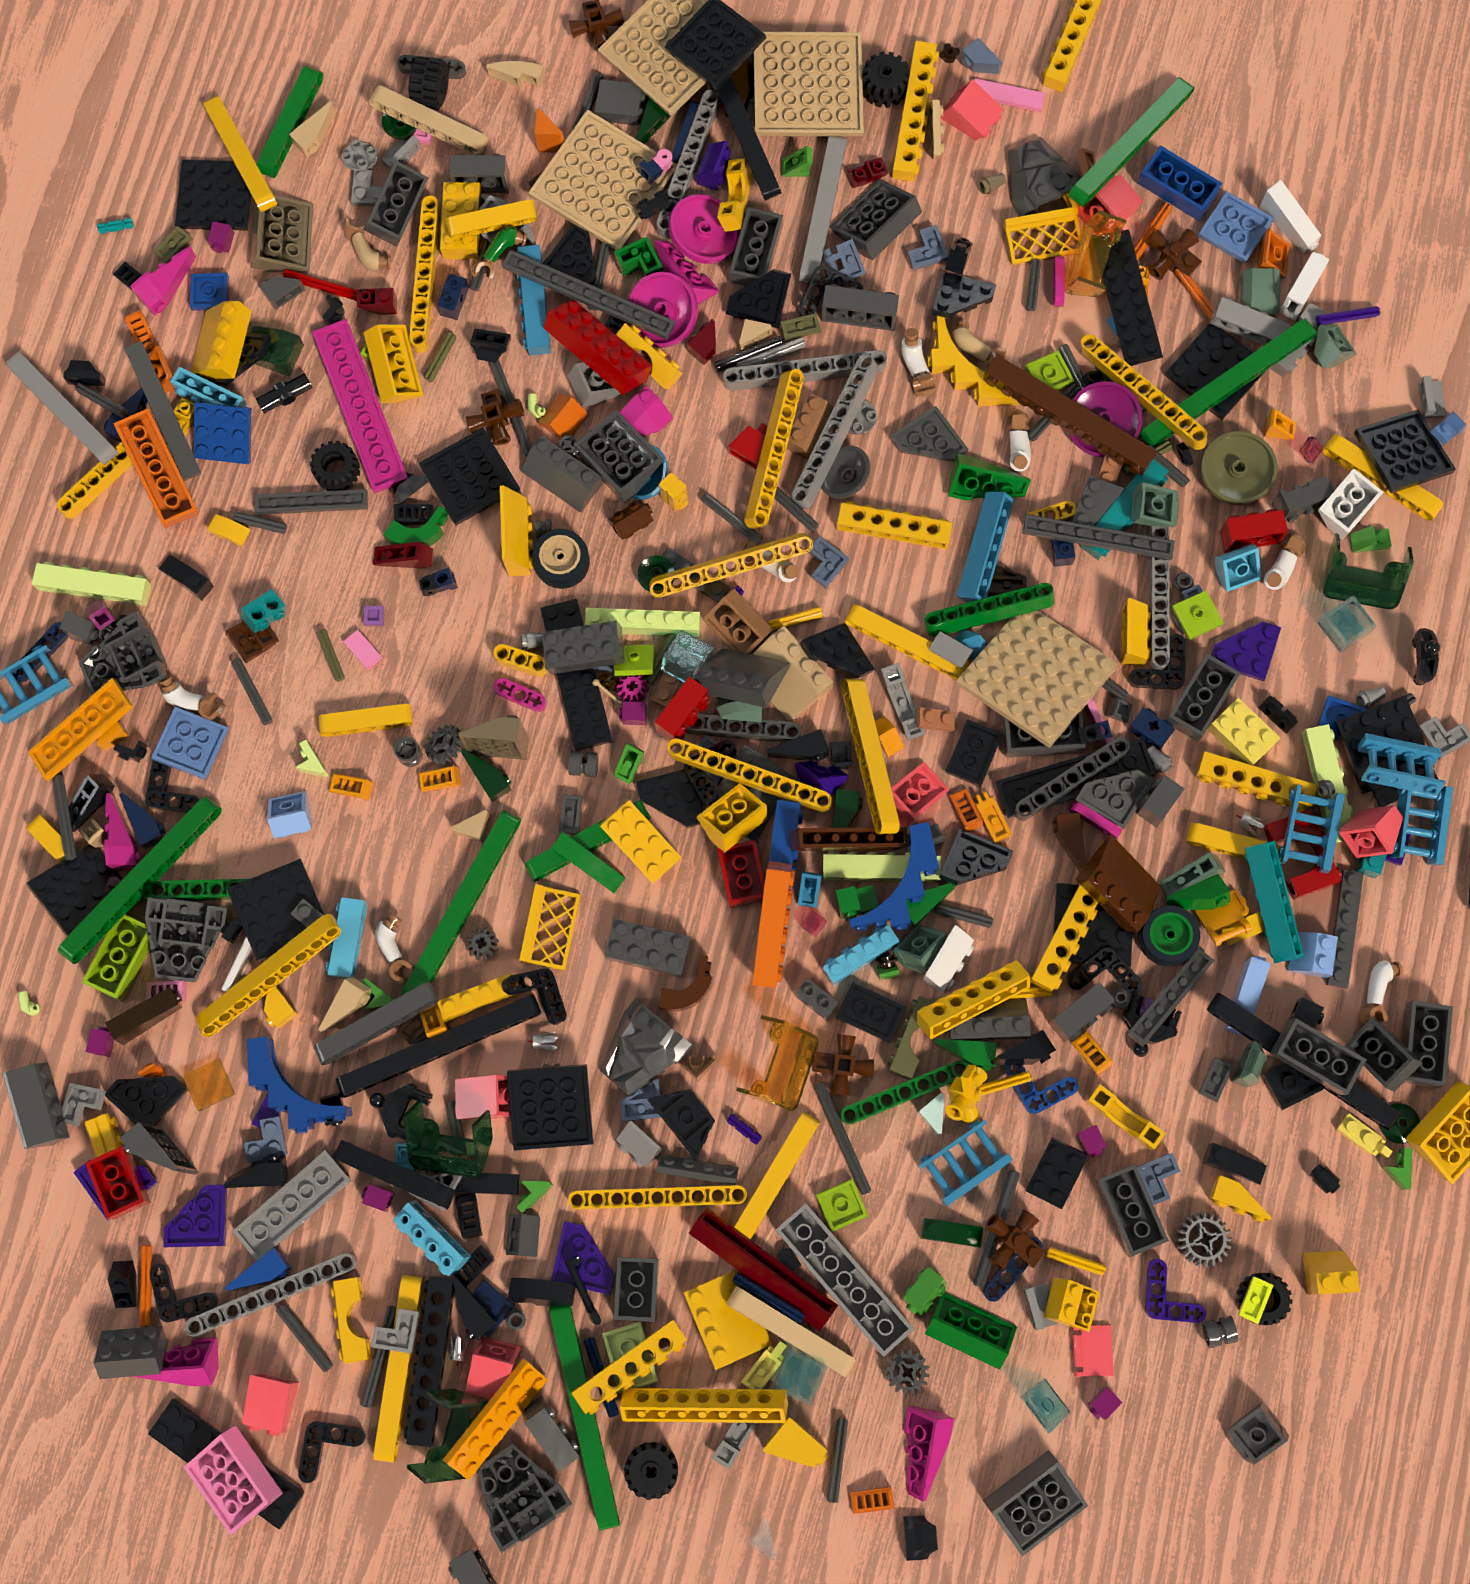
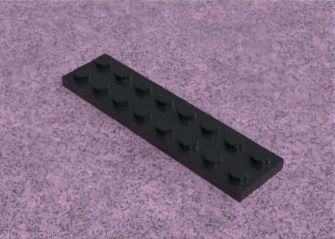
M1129 229L1093 239L1124 361L1133 366L1163 358Z
M577 599L540 608L546 632L584 626ZM590 668L558 673L557 678L575 751L613 742L600 689L592 683L594 679H597L595 669Z
M1140 738L1130 741L1129 750L1124 757L1087 781L1135 769L1150 777L1154 776L1156 773L1144 739ZM1122 745L1115 746L1117 751H1124ZM1093 753L996 781L995 784L1007 819L1015 817L1014 809L1019 801ZM1099 755V759L1101 761H1108L1106 755ZM1083 766L1085 772H1092L1091 766ZM1067 776V780L1069 782H1076V778L1074 776ZM1082 784L1049 806L1073 800ZM1051 786L1053 793H1060L1058 786ZM1036 796L1035 801L1043 804L1044 798ZM1019 807L1021 814L1029 813L1026 807Z
M176 1399L170 1401L148 1433V1435L187 1463L222 1434ZM261 1462L283 1494L258 1515L277 1529H281L305 1493Z

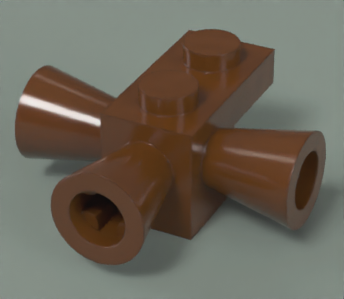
M593 0L582 3L586 20L568 21L572 38L589 31L590 37H594V49L598 51L597 49L609 39L607 36V26H622L624 19L621 8L604 15L600 1Z
M1185 229L1178 241L1174 238L1169 243L1160 230H1157L1147 242L1148 246L1162 252L1159 260L1148 268L1151 275L1158 280H1162L1168 269L1173 272L1178 268L1190 277L1202 263L1198 257L1188 250L1199 242L1198 236L1192 230Z
M499 389L481 394L483 406H481L482 414L466 416L470 432L473 433L482 427L488 426L493 432L494 445L499 446L509 443L511 438L505 428L506 425H509L507 418L525 416L520 399L518 398L504 406Z
M837 1034L838 1054L814 1051L812 1071L836 1074L830 1094L850 1096L848 1076H853L854 1073L871 1079L873 1077L874 1059L855 1060L856 1056H850L857 1036Z
M1022 1209L1016 1225L1012 1226L1007 1225L999 1213L993 1214L987 1220L985 1229L997 1235L994 1241L1001 1247L988 1260L1000 1270L1005 1271L1011 1255L1015 1254L1029 1267L1034 1268L1045 1251L1026 1234L1039 1220L1029 1211Z

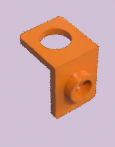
M149 1063L137 1072L138 1076L145 1078L157 1075L167 1076L162 1065L157 1063Z

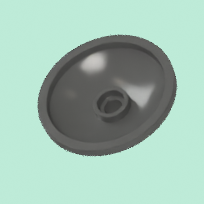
M855 446L841 447L821 486L822 490L828 496L835 499L848 498L859 492L866 484L870 475L871 464L867 454Z

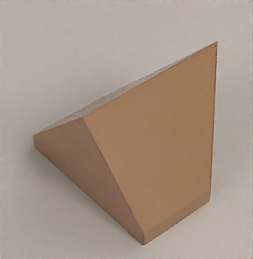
M688 1056L689 1058H683L678 1064L694 1079L699 1081L717 1062V1056Z

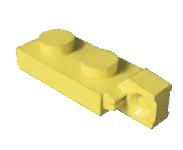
M1350 1113L1346 1114L1336 1129L1368 1154L1374 1156L1379 1154L1386 1159L1393 1152L1384 1145L1386 1141Z
M780 1340L775 1348L769 1346L741 1383L748 1389H754L756 1386L762 1389L781 1365L784 1359L781 1353L787 1345Z

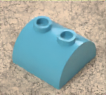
M1255 544L1247 545L1215 558L1216 572L1226 592L1262 579L1259 550Z

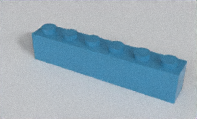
M540 245L518 247V254L542 263ZM517 275L518 282H521V287L518 288L519 298L523 299V304H520L521 316L524 315L525 321H521L522 331L526 332V338H523L524 349H528L529 356L551 353L550 336L543 329L547 317L545 287Z
M986 492L957 592V596L966 603L987 598L1014 503V499L1005 492Z

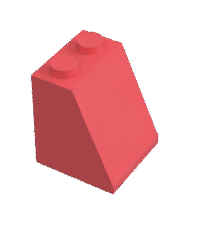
M972 79L954 93L943 108V116L940 118L972 139L978 140L981 137L985 138L991 132L990 127L1001 119L1000 114L1004 109Z
M1120 174L1111 178L1086 206H1079L1078 215L1099 238L1133 215L1143 200Z
M1395 805L1358 810L1341 827L1339 833L1356 858L1393 854L1403 817Z
M489 1075L455 1079L456 1119L511 1118L507 1076Z
M482 1337L473 1353L464 1399H468L473 1403L487 1404L517 1367L522 1347Z
M261 1373L250 1375L242 1424L248 1425L247 1429L259 1431L260 1428L266 1429L267 1434L279 1436V1433L286 1432L299 1383Z

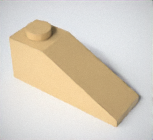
M331 101L289 134L293 144L306 157L314 154L321 146L336 114Z
M354 977L344 979L318 1030L322 1032L332 1028L366 1005L370 999L369 993L372 989Z

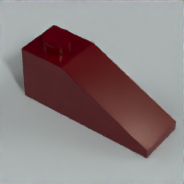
M421 542L375 547L373 565L402 568L431 567L433 548Z

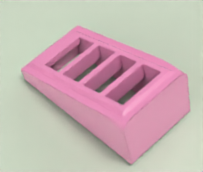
M183 980L147 982L146 1000L152 997V987H156V995L160 993V987H163V990H165L167 986H170L174 990V986H177V991L183 1000L181 1002H186L187 982Z

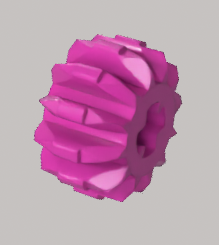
M629 675L625 676L626 679L619 678L621 684L616 686L617 690H619L617 694L619 697H623V701L629 700L634 702V700H637V702H641L640 697L646 699L645 692H649V687L646 686L648 681L642 680L643 675H638L637 678L636 675H632V677H629ZM634 685L636 688H634V691H630V689Z

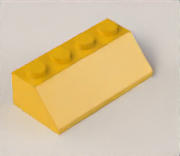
M375 325L363 332L381 403H398L422 397L423 392L406 325Z

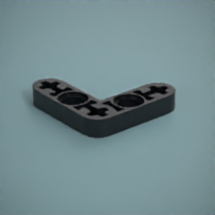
M818 266L813 271L799 303L798 312L802 316L814 314L825 291V286L834 284V279L838 276L843 279L841 287H846L847 285L855 287L857 285L859 290H864L860 282L826 266ZM824 269V274H826V277H822L820 280V283H823V285L821 286L820 284L813 283L814 279L818 281L820 278L818 271H822ZM813 286L819 289V294L816 297L810 295V289ZM808 297L811 300H816L815 304L811 302L809 305L811 312H807L805 314L803 306H807L809 303V301L806 300V298Z
M1174 634L1170 637V659L1166 670L1134 669L1128 676V683L1135 688L1169 690L1181 688L1185 682L1186 642L1184 637L1179 634ZM1176 639L1181 644L1178 646L1177 652L1171 653L1175 651V644L1171 643ZM1171 658H1179L1181 665L1173 666ZM1136 674H1138L1139 678H1145L1146 674H1148L1147 683H1145L1146 679H1140L1139 682H1136V679L1132 678ZM1159 675L1162 680L1161 683H1153L1151 676ZM1165 675H1167V679H1173L1174 676H1177V679L1180 680L1177 684H1174L1172 680H1168L1167 684H1164Z
M723 740L708 748L714 752L719 751L720 754L731 758L737 752L731 740ZM728 747L730 751L726 752L725 748ZM698 754L692 757L691 759L695 760L699 758L700 755ZM714 759L712 762L707 763L710 766H715L718 761ZM684 764V770L703 804L708 807L719 799V795L709 779L707 771L699 768L692 770V766ZM706 779L704 785H697L698 780ZM705 791H709L712 796L711 799H708Z
M153 760L145 796L146 804L153 809L188 813L191 807L183 804V798H185L184 801L186 803H192L193 800L197 803L200 799L194 795L167 792L171 767L163 764L161 769L158 762ZM156 770H158V771L162 770L163 772H165V774H163V773H161V772H156ZM158 776L163 777L162 785L155 786V778ZM156 795V797H158L159 799L164 800V803L161 801H155L154 804L151 801V798H155ZM177 797L179 800L178 805L170 807V799Z
M1109 945L1101 946L1067 976L1069 986L1072 989L1079 990L1107 969L1127 992L1137 993L1142 987L1139 976L1115 949ZM1104 951L1107 953L1111 951L1109 959L1107 957L1103 958ZM1098 957L1099 960H1100L1101 958H1103V959L1101 960V962L1103 963V965H1100L1099 961H1098L1097 959H1095V958ZM1089 963L1097 964V969L1094 972L1086 970V966ZM1119 964L1124 965L1125 971L1122 974H1117L1114 972L1115 966ZM1082 969H1083V971H1084V973H1085V975H1087V976H1088V977H1087V978H1085V976H1084V975H1083V976H1081V975H1082V973H1081V971H1080V970H1082ZM1127 975L1133 982L1137 980L1135 982L1137 985L1136 987H1128L1129 982L1125 978ZM1074 976L1076 978L1080 977L1079 984L1077 982L1072 983Z
M543 968L515 974L503 980L502 989L508 995L538 990L547 1020L551 1024L558 1025L566 1019V1010L555 976L550 969ZM525 977L531 979L532 986L526 985L524 981ZM518 982V985L515 986L514 988H513V986H509V983H510V984H515V983ZM547 992L553 994L554 1001H550L547 998Z
M157 1264L151 1268L150 1278L159 1317L163 1322H174L202 1314L217 1307L218 1297L211 1292L177 1301L169 1267L164 1264ZM159 1268L165 1271V1274L162 1275V1280L167 1281L168 1284L158 1286L157 1283L161 1282L160 1276H156ZM164 1287L170 1291V1295L166 1299L160 1297V1290ZM207 1296L209 1299H213L210 1307L208 1305L199 1306L198 1302L206 1301ZM188 1301L194 1305L191 1313L184 1311V1304ZM167 1308L169 1310L178 1309L181 1316H179V1313L171 1314L169 1319V1316H165L164 1313L167 1312Z
M321 1421L310 1423L306 1428L298 1471L299 1479L304 1483H311L317 1479L324 1442L357 1447L365 1442V1431L360 1427ZM317 1425L321 1433L316 1435L315 1441L320 1440L319 1444L316 1442L309 1443V1439H314V1433L311 1432V1429ZM333 1428L340 1429V1439H332L331 1430ZM346 1429H348L347 1434L351 1435L358 1431L361 1439L355 1443L353 1438H346V1442H344ZM310 1446L317 1448L318 1453L315 1458H310L307 1455V1449ZM305 1460L308 1462L316 1461V1465H311L310 1471L313 1472V1476H310L309 1479L304 1474V1471L308 1470L309 1463L305 1464Z

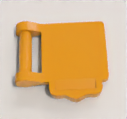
M1235 889L1230 890V902L1225 906L1213 910H1194L1216 947L1221 945V942L1244 932L1246 934L1252 932L1250 923L1244 917L1249 914L1246 899ZM1238 922L1241 924V926L1218 935L1216 933Z

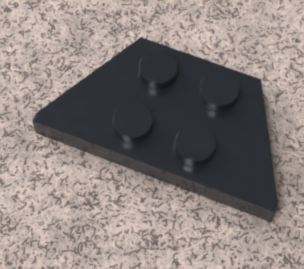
M691 1089L647 1099L694 1160H697L715 1120Z

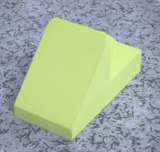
M307 740L299 743L302 748L300 753L306 761L298 765L296 769L302 773L327 777L328 773Z

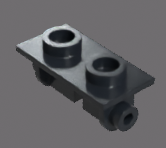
M660 190L653 194L654 198L649 201L645 198L637 203L638 206L635 209L641 210L638 213L641 220L644 218L646 220L657 214L654 209L655 206L658 207L660 212L671 207V204L674 202L671 196L667 198L668 191Z
M1270 695L1258 708L1287 734L1299 721L1296 720L1297 717L1288 709L1282 711L1281 709L1284 706L1275 696L1272 697Z

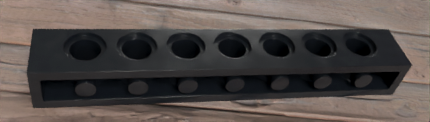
M429 1276V1280L425 1281L424 1292L427 1293L426 1301H423L421 1308L424 1318L423 1322L420 1321L418 1333L421 1334V1340L416 1345L418 1361L413 1366L415 1383L411 1384L410 1397H413L412 1405H409L407 1409V1418H410L409 1426H406L404 1431V1439H407L406 1444L425 1447L434 1446L455 1292L451 1278ZM437 1292H440L443 1296L440 1304H436L433 1300V1296ZM433 1313H437L440 1316V1321L437 1325L432 1324L430 1320ZM430 1334H435L437 1337V1342L433 1346L428 1343V1336ZM428 1354L434 1357V1364L432 1366L425 1364V1357ZM425 1375L431 1378V1385L429 1387H425L422 1384V1378ZM422 1396L428 1399L429 1403L426 1408H422L419 1405V1400ZM418 1418L425 1420L426 1425L424 1429H419L416 1426Z

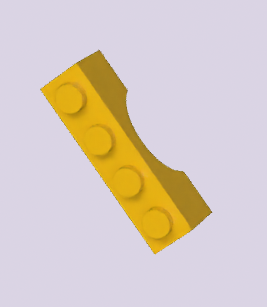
M746 158L729 160L726 172L729 187L728 201L720 203L717 216L725 232L741 230L743 226L753 175Z
M625 323L616 335L633 350L648 353L653 365L651 377L663 388L670 390L683 374L679 369L681 366L673 359L670 361L666 357L667 353L664 350L654 347V341L648 336L643 337L638 327Z
M506 974L439 1000L437 1004L443 1020L450 1022L465 1016L470 1011L481 1006L520 995V993L508 995L502 989L503 980L512 974ZM509 983V986H513V988H514L515 986H517V984H516V983H515V984H510V983Z
M1101 1084L1096 1086L1086 1100L1088 1105L1150 1151L1155 1150L1166 1134L1152 1122L1140 1117L1127 1108L1117 1096Z
M361 1277L333 1281L334 1286H331L332 1298L336 1300L334 1316L335 1319H338L339 1327L336 1328L338 1340L341 1339L342 1348H339L340 1360H343L344 1364L370 1360L372 1357L369 1338L358 1335L350 1322L352 1308L359 1300L364 1298Z

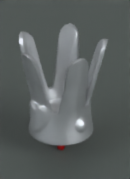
M1247 812L1242 817L1236 815L1240 818L1237 825L1244 827L1255 837L1258 836L1257 833L1248 824L1262 828L1264 825L1254 819L1267 821L1253 817Z
M557 1031L546 1034H534L533 1040L528 1041L533 1042V1049L558 1050L556 1046L544 1044L555 1042L558 1036L550 1034Z
M449 1335L451 1343L449 1357L450 1360L457 1361L456 1366H458L459 1361H466V1350L470 1337H465L461 1348V1338L458 1335H454L452 1344V1337Z

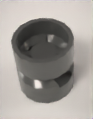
M400 738L394 745V754L402 765L414 767L421 762L423 757L422 749L413 738Z
M571 750L568 767L569 775L580 776L583 773L585 777H596L599 761L598 753L587 752L583 754L582 751Z
M1232 1316L1219 1318L1218 1322L1214 1320L1202 1322L1203 1335L1208 1348L1221 1346L1222 1342L1225 1344L1238 1342V1333Z

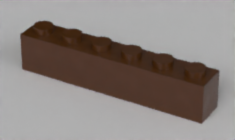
M899 827V831L896 834H877L874 828H798L790 831L791 851L899 850L908 847L907 827Z

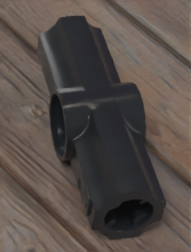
M303 373L288 382H278L274 385L273 390L261 395L256 400L265 414L280 405L286 406L293 403L297 396L313 387L306 374Z

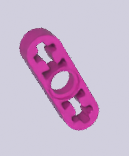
M1054 256L1053 305L1054 307H1063L1065 298L1064 256Z
M500 678L494 683L496 694L504 699L534 712H541L546 707V700L540 693L505 678ZM504 684H506L507 689L512 690L511 696H509L510 693L507 690L503 689L502 692H500L499 685L503 686ZM520 690L524 691L525 697L522 700H517L515 693ZM529 694H531L530 697H531L532 700L537 701L538 698H539V699H540V702H541L542 704H541V705L538 704V705L535 707L534 703H533L532 701L528 700V699H529Z
M1074 801L1069 808L1071 813H1080V819L1107 836L1112 834L1117 839L1122 832L1120 827L1078 801Z

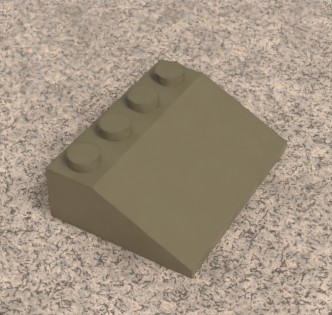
M273 195L278 205L261 213L254 201L250 268L273 272H284L285 269L296 272H309L313 204Z
M515 715L499 717L459 732V738L466 750L475 756L527 760L529 737L521 719Z

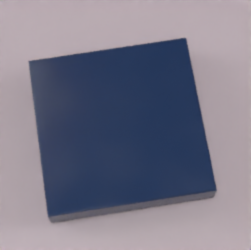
M483 1280L473 1294L498 1322L486 1334L490 1338L503 1322L507 1313L514 1308L515 1304L486 1280Z

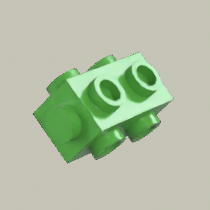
M929 1267L918 1274L915 1284L908 1287L904 1293L905 1297L903 1300L907 1304L906 1308L914 1315L918 1313L923 1316L925 1312L928 1313L934 1305V1300L938 1296H942L946 1290L947 1283L945 1279Z

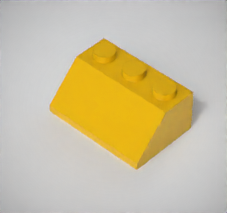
M1127 598L1122 608L1121 664L1145 665L1147 659H1150L1151 653L1150 648H1147V641H1150L1151 630L1147 629L1148 623L1151 620V612L1148 611L1147 604L1132 598Z
M739 783L700 813L697 819L710 840L725 853L767 820V805Z

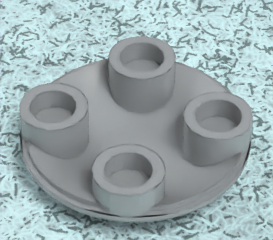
M357 139L353 140L351 145L344 149L341 157L343 164L347 168L354 171H364L375 165L378 153L376 147Z
M863 401L849 429L850 433L857 435L865 434L875 426L877 413L870 402Z

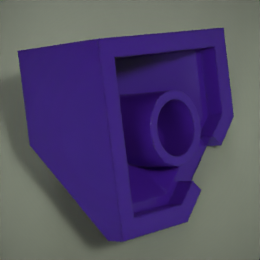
M813 761L795 763L800 783L826 791L830 796L837 791L849 776L842 770H837V767L829 766L828 769L824 766H818V763ZM802 791L806 795L810 796L808 792Z

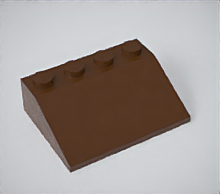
M1112 834L1108 835L1075 878L1125 931L1139 932L1149 919L1161 888L1154 878Z

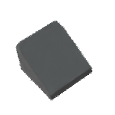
M1118 697L1110 698L1105 716L1127 722L1132 704Z

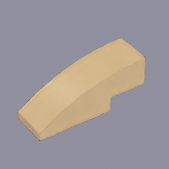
M502 61L487 64L486 67L489 77L522 88L524 82L541 88L546 77L544 66L530 62Z

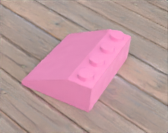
M236 1425L220 1434L184 1466V1469L230 1535L234 1534L283 1494Z

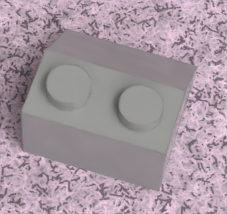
M631 1120L616 1139L619 1142L617 1147L625 1154L629 1151L634 1156L632 1161L640 1168L643 1165L647 1168L662 1151L661 1147Z

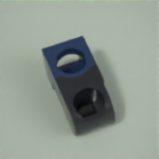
M449 567L419 579L423 596H431L448 589L454 590L458 588L454 572Z
M1108 720L1077 729L1081 744L1112 737ZM1101 726L1105 729V735L1101 733Z

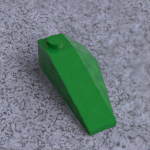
M957 454L951 470L948 496L961 500H972V498L984 499L986 492H1005L1011 498L1025 497L1031 479L980 459Z

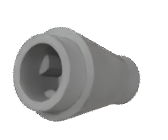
M525 632V634H521L522 649L531 650L543 646L542 633Z
M1383 687L1361 690L1356 695V702L1358 706L1368 709L1382 698H1385L1386 691Z
M1154 745L1148 749L1151 762L1157 772L1164 774L1174 765L1172 758L1158 750Z

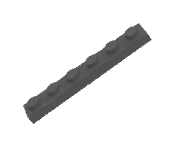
M367 489L255 495V513L257 515L368 509Z
M1345 869L1342 871L1333 936H1338L1333 975L1327 978V985L1347 989L1349 985L1364 875L1361 872Z
M1198 948L1127 1035L1143 1047L1215 960Z

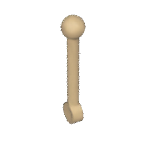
M598 679L592 681L594 686H598L617 702L619 706L623 707V702L601 685Z

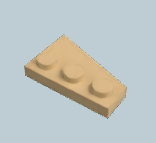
M932 100L930 105V113H933L930 122L931 130H933L931 136L932 158L940 159L941 154L944 153V142H941V135H944V124H940V117L943 116V105H940V100Z

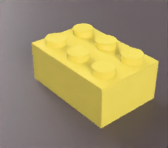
M1239 698L1207 729L1242 763L1252 766L1281 739Z

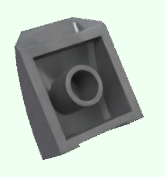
M1263 1402L1254 1407L1227 1430V1438L1244 1460L1253 1465L1286 1443L1289 1438L1285 1427Z

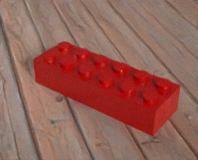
M572 299L548 311L543 329L619 393L624 395L647 382L653 365L575 300Z

